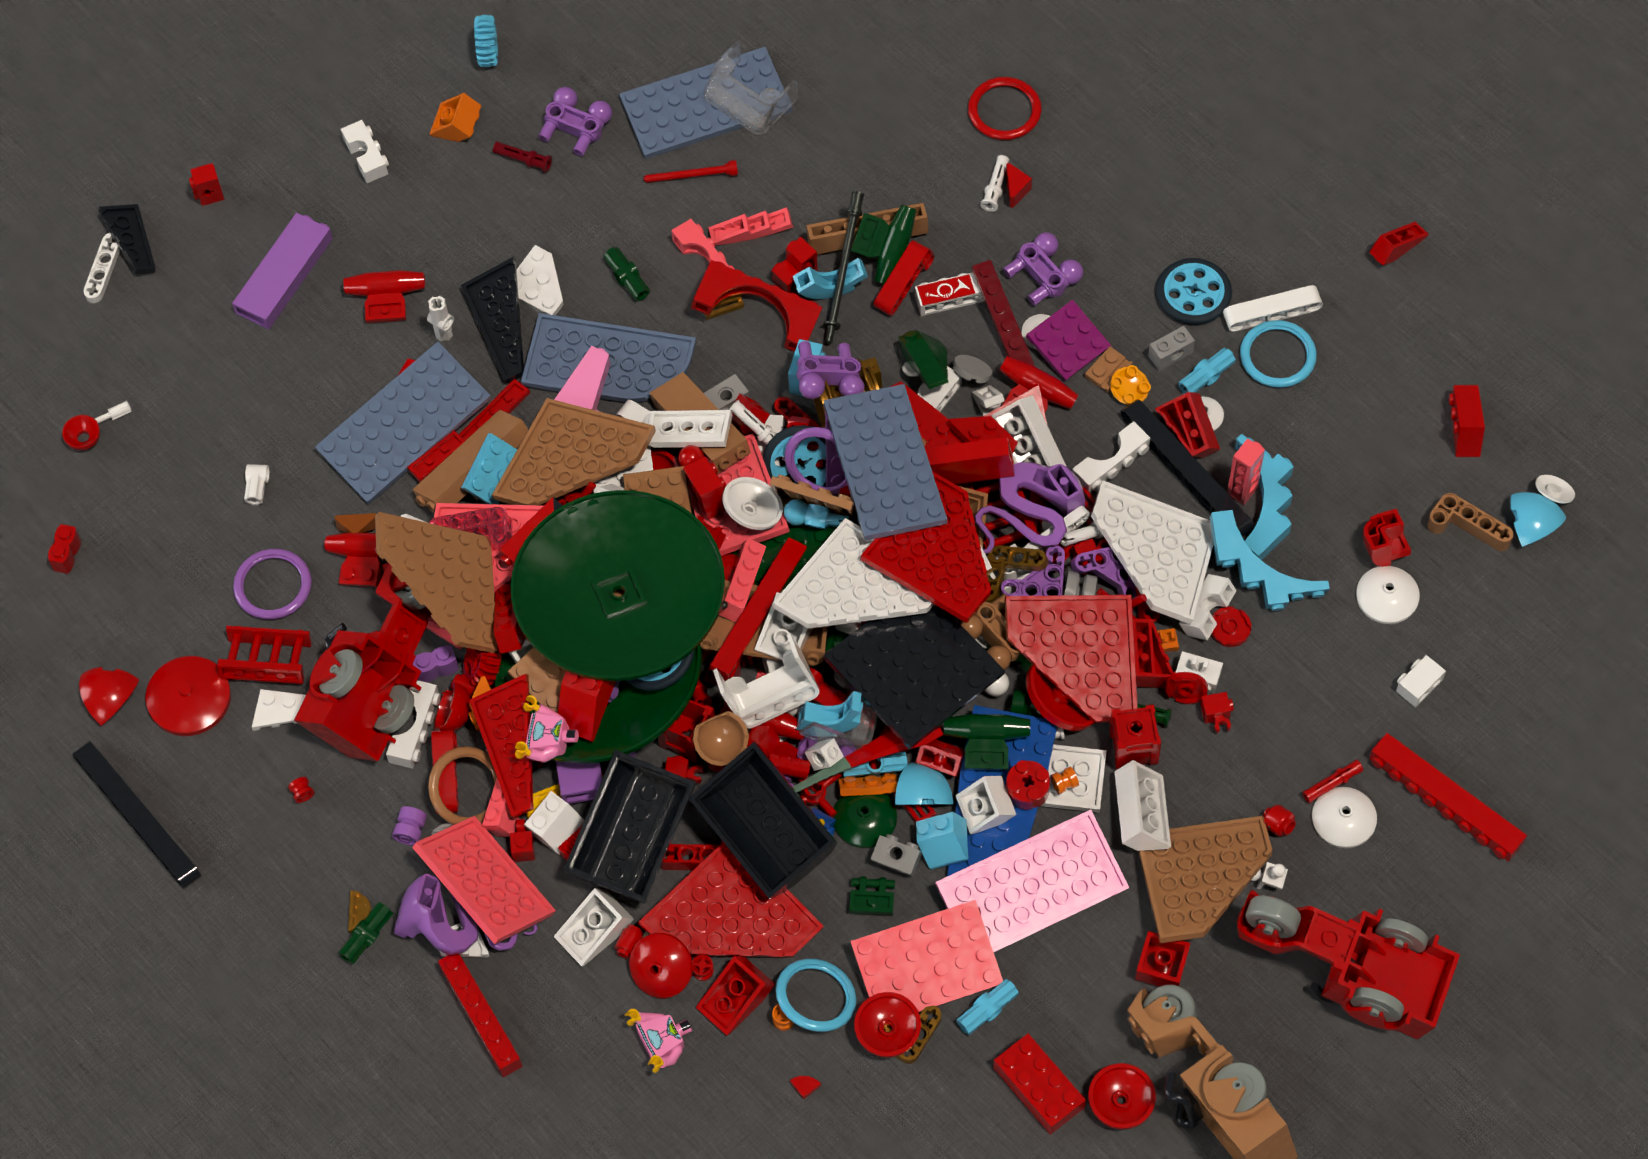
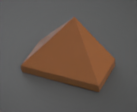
M376 513L335 515L337 530L346 533H363L375 529Z

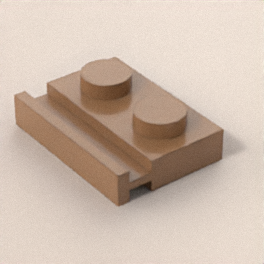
M1109 347L1087 370L1084 377L1100 389H1104L1108 394L1111 391L1110 381L1112 375L1118 369L1133 365V362L1128 361L1125 356Z

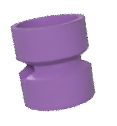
M404 806L400 809L397 818L399 823L394 827L392 838L402 844L414 846L416 842L420 841V829H423L425 826L427 814L417 808Z

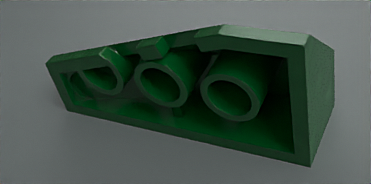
M918 330L908 331L904 335L899 336L904 359L929 389L948 383L947 348L940 340Z

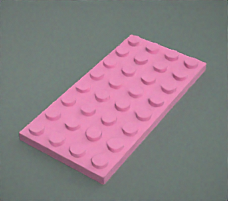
M1091 810L935 882L947 909L976 900L993 952L1129 889Z

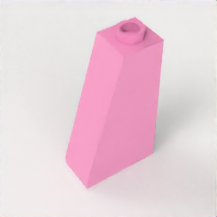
M591 346L554 400L596 411L610 368V358L607 351Z

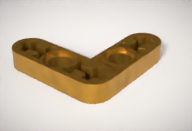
M994 546L987 557L992 567L987 571V578L993 595L991 594L985 602L992 603L1000 597L1001 585L1007 568L1034 571L1045 569L1049 562L1045 552L1039 549ZM999 553H1001L1003 556H1000L998 560H996L995 556H998ZM1017 554L1024 555L1020 562L1013 561ZM1041 557L1042 560H1039L1036 564L1034 560H1038V558ZM998 571L999 575L996 579H989L991 572Z
M927 1006L920 1014L921 1029L927 1035L924 1039L916 1041L913 1047V1056L908 1055L906 1057L904 1053L895 1058L906 1064H912L918 1059L941 1022V1011L937 1006ZM934 1012L936 1019L932 1018L928 1027L925 1025L928 1020L927 1014L931 1015ZM885 1027V1028H884V1031H885V1032H891V1031H892V1030L889 1029L888 1027Z

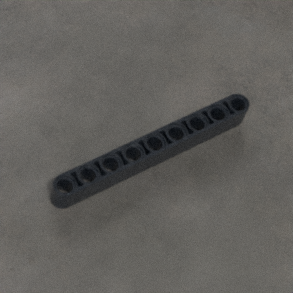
M1136 399L1120 411L1123 420L1128 425L1134 421L1150 437V449L1210 514L1212 512L1233 510L1236 526L1242 537L1255 528L1252 519L1142 401Z
M91 741L72 753L81 767L183 889L201 876V873Z

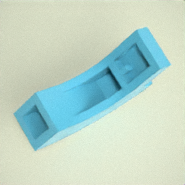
M859 258L848 264L842 295L855 290L854 285L868 277L863 261ZM808 267L793 276L798 293L811 299L833 298L839 269L831 272H818Z
M853 691L845 702L835 706H823L806 701L798 713L797 729L815 734H837L854 729L860 724L863 708L861 693Z

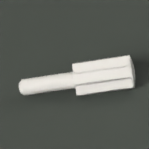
M125 401L107 409L108 413L95 418L98 424L109 418L114 420L132 412L129 403Z

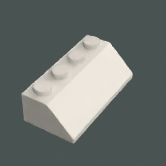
M1033 395L1020 399L991 415L1018 442L1017 448L1012 454L1014 464L1018 462H1031L1045 466L1056 464L1066 466Z
M1132 760L1115 771L1122 844L1137 851L1171 848L1163 775Z

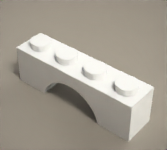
M1133 421L1118 433L1117 443L1120 449L1115 456L1107 460H1095L1087 457L1076 465L1072 472L1079 479L1082 488L1085 487L1090 493L1098 491L1102 480L1113 479L1117 476L1119 470L1123 467H1129L1137 456H1142L1149 450L1150 437Z
M418 680L416 684L422 687L421 690H410L414 695L413 710L417 714L416 721L407 732L392 736L396 739L395 744L390 743L386 753L389 763L412 769L415 762L420 760L421 744L426 742L428 724H432L434 707L439 705L441 698L437 685Z

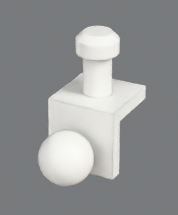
M1267 862L1251 881L1258 880L1257 889L1268 885L1282 890L1288 869L1282 864L1274 865Z

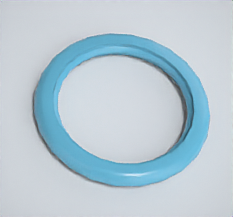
M1272 320L1256 325L1246 334L1240 346V358L1246 372L1254 380L1266 386L1283 388L1298 384L1310 375L1317 360V351L1312 338L1303 328L1288 321ZM1275 329L1285 330L1301 339L1307 352L1306 361L1302 369L1295 375L1286 378H1273L1258 371L1251 361L1250 348L1255 338L1261 333Z
M820 959L795 961L780 973L776 982V997L781 1010L788 1019L804 1029L815 1032H827L838 1029L852 1018L856 1009V993L851 980L841 969L827 961ZM804 969H817L830 974L838 980L845 991L846 1003L843 1011L838 1017L829 1021H814L800 1015L790 1005L787 998L786 989L790 978L795 973Z

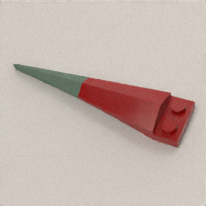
M941 728L935 729L913 748L927 745L944 735ZM890 730L843 757L831 767L824 768L793 786L796 792H799L832 775L877 758L908 750V748Z

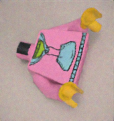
M527 696L526 700L531 702L532 705L524 703L523 708L528 712L535 710V713L531 715L526 743L522 741L516 743L515 748L520 749L515 752L516 758L521 759L526 755L529 759L547 762L559 755H563L566 751L567 743L578 742V730H569V726L563 716L542 704L538 705L537 699L534 696Z
M630 1009L625 1014V1016L632 1018L627 1021V1024L632 1026L635 1022L638 1023L636 1024L637 1033L650 1056L647 1064H654L655 1066L652 1071L657 1073L660 1068L674 1065L685 1047L681 1036L692 1032L688 1020L686 1019L675 1025L671 1015L665 1016L664 1014L638 1012L636 1009Z

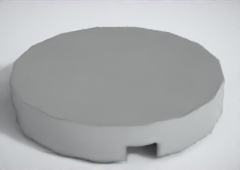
M958 355L952 364L954 371L966 380L971 381V379H975L977 383H986L992 375L991 368L985 362L973 356Z

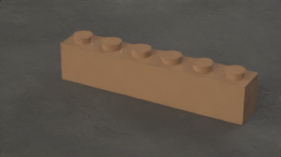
M924 203L909 205L908 207L916 209L911 236L928 233V217ZM900 207L868 214L884 219L890 226ZM863 214L862 216L857 218L853 242L856 237ZM849 217L806 225L808 244L817 251V254L843 250Z

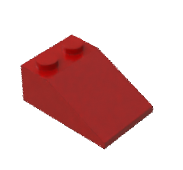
M566 671L561 683L558 714L564 717L569 730H578L579 737L594 741L616 681L590 679Z
M734 956L696 1008L724 1034L729 1036L763 1002L775 986V983L745 956Z

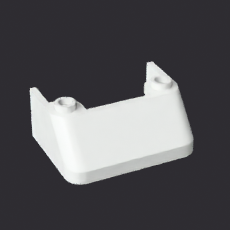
M791 633L787 634L791 650H788L782 656L785 666L754 681L746 683L741 677H732L725 681L717 668L713 670L721 695L732 712L742 719L747 729L765 723L804 704L806 701L809 702L819 694V688Z

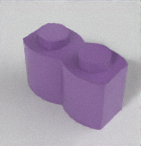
M441 646L432 653L418 654L413 662V665L422 671L418 681L426 683L435 680L438 676L451 675L459 669L452 646Z

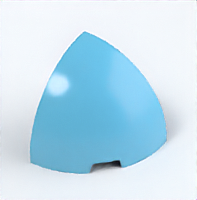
M1530 492L1511 495V510L1515 515L1516 521L1514 526L1522 547L1549 535L1566 520L1562 509L1543 495Z
M916 762L908 764L903 769L897 783L895 805L953 804L950 786L938 770Z

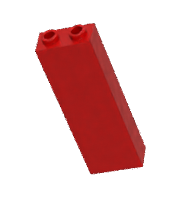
M1008 437L925 448L932 471L954 484L1015 476L1014 459Z

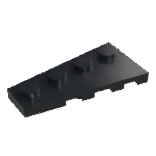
M138 204L100 206L98 212L135 274L155 273L156 267Z

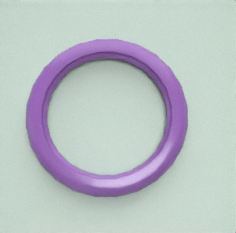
M821 427L805 428L798 431L786 444L784 453L785 464L792 479L797 484L798 481L808 483L814 490L818 491L820 487L831 491L830 493L833 496L839 495L840 489L848 485L846 478L840 484L832 487L816 485L799 472L794 459L795 450L799 443L809 437H823L835 443L832 431Z
M283 549L262 550L251 555L237 570L233 584L234 596L239 606L253 617L270 620L284 618L294 613L306 601L311 590V573L307 564L291 551ZM280 558L287 560L298 569L301 576V588L297 597L290 604L280 609L264 610L254 606L244 593V579L248 571L255 564L266 559Z

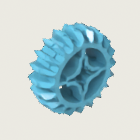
M492 15L476 16L474 19L477 62L480 67L496 66L498 63V42L495 19Z

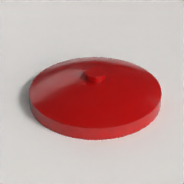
M199 656L179 657L161 666L151 677L146 689V706L151 718L162 730L178 736L198 735L213 728L225 716L231 701V688L228 679L219 677L217 664L211 660Z
M1033 664L1030 666L1026 676L1027 691L1033 705L1045 719L1062 729L1070 731L1084 730L1094 724L1082 710Z

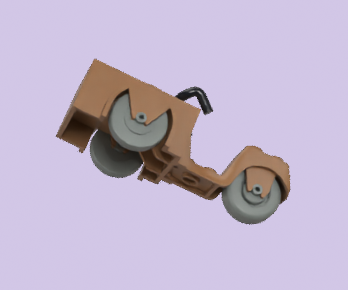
M1163 985L1154 989L1149 994L1146 988L1139 991L1128 1007L1127 1011L1130 1017L1127 1019L1132 1025V1031L1138 1038L1142 1037L1145 1042L1144 1045L1151 1055L1155 1053L1159 1058L1196 1045L1202 1055L1207 1054L1203 1059L1180 1074L1185 1087L1184 1095L1174 1092L1176 1074L1171 1072L1167 1074L1165 1095L1170 1101L1178 1102L1176 1112L1177 1124L1182 1128L1190 1129L1196 1127L1199 1124V1120L1202 1119L1233 1159L1298 1158L1287 1124L1277 1113L1268 1098H1266L1267 1084L1263 1074L1251 1064L1244 1062L1232 1063L1234 1061L1232 1054L1223 1045L1220 1046L1197 1019V1008L1191 994L1177 985ZM1185 1112L1187 1113L1189 1119H1184Z

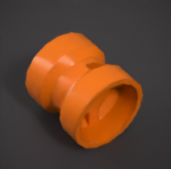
M1071 766L1065 768L1061 774L1056 772L1050 775L1052 784L1058 794L1066 792V788L1079 786L1078 778Z
M777 1004L772 1011L773 1024L778 1030L787 1031L793 1027L794 1022L787 1018L779 1004Z

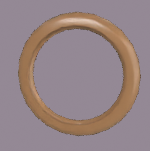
M456 747L447 751L437 760L429 776L428 789L432 805L444 820L453 825L470 817L456 815L443 804L438 786L444 768L455 759L471 757L481 761L488 767L494 778V784L497 779L489 754L475 747ZM486 810L475 816L481 824L483 823Z

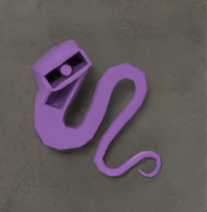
M1018 462L1014 464L1015 476L1000 478L998 481L1000 499L1014 511L1052 524L1054 531L1047 536L1039 535L1006 510L988 505L980 508L974 516L976 525L989 540L988 547L983 549L984 553H991L994 548V537L981 519L983 514L992 513L1003 518L1033 543L1044 547L1058 545L1067 532L1063 516H1067L1080 506L1085 507V495L1082 485L1071 469L1063 464L1052 466L1031 462ZM1025 488L1034 492L1057 507L1063 516L1054 509L1032 503L1020 497L1017 493L1018 489Z
M424 874L407 887L401 901L394 933L403 938L407 936L414 938L417 934L422 933L437 950L447 955H455L466 952L477 941L478 926L451 894L459 917L461 930L456 931L452 929L447 919L446 908L440 889V880L430 874ZM537 924L533 925L532 932H524V934H535L538 929ZM518 933L511 936L508 942H499L497 944H494L486 934L485 936L491 947L501 951L510 950L516 944Z

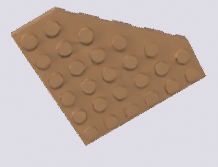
M546 398L492 496L494 500L512 505L539 506L548 502L552 497L558 498L586 486L589 482L593 483L639 463L656 432L655 426Z
M378 512L375 515L376 552L382 560L384 558L393 567L391 569L392 572L402 583L405 581L412 590L411 594L421 605H425L432 613L431 617L441 629L445 628L452 636L450 639L456 646L494 653L497 650V642L493 633L495 601L491 537Z
M1263 816L1169 829L1171 848L1138 851L1160 943L1204 937L1272 856V846L1266 824L1263 822Z

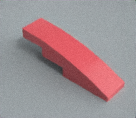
M786 207L770 214L766 211L750 217L743 214L708 228L711 240L716 246L768 236L793 228L790 212Z

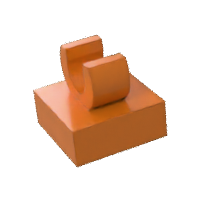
M1175 628L1157 631L1162 641L1161 645L1164 652L1179 650Z

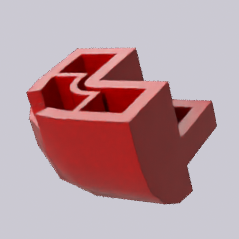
M1397 509L1371 516L1364 526V544L1373 563L1377 566H1391V560L1411 555V548L1403 534L1404 523Z

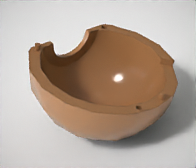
M729 711L715 715L696 725L693 736L695 750L700 757L710 764L719 766L728 765L747 748L749 739L745 723L739 716Z

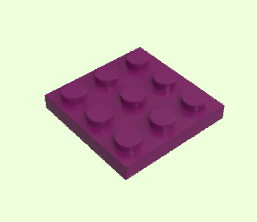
M1073 300L1026 335V338L1064 382L1111 347L1107 339Z

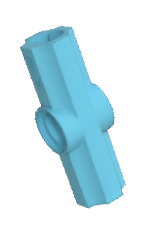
M1223 348L1210 359L1200 361L1195 366L1193 372L1179 381L1178 386L1182 393H1196L1205 385H1212L1223 371L1235 363L1236 359L1229 349Z
M906 751L874 759L879 761L881 765L878 769L870 768V761L843 771L844 778L848 776H877L882 773L903 771L907 766Z
M1005 979L991 992L982 994L974 1002L973 1006L960 1016L956 1022L964 1033L970 1035L986 1021L990 1022L995 1019L1002 1011V1008L1016 998L1019 992L1011 981Z

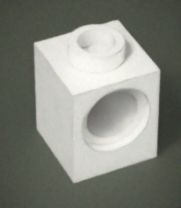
M834 738L819 741L805 751L814 771L829 768L844 757Z

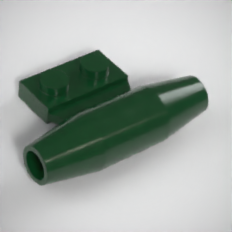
M901 204L890 226L884 219L864 212L851 251L867 257L878 256L875 281L885 284L906 250L913 231L916 209Z
M1005 714L952 716L944 722V735L969 739L965 747V770L1008 771V746L1005 740L1029 737L1030 719Z

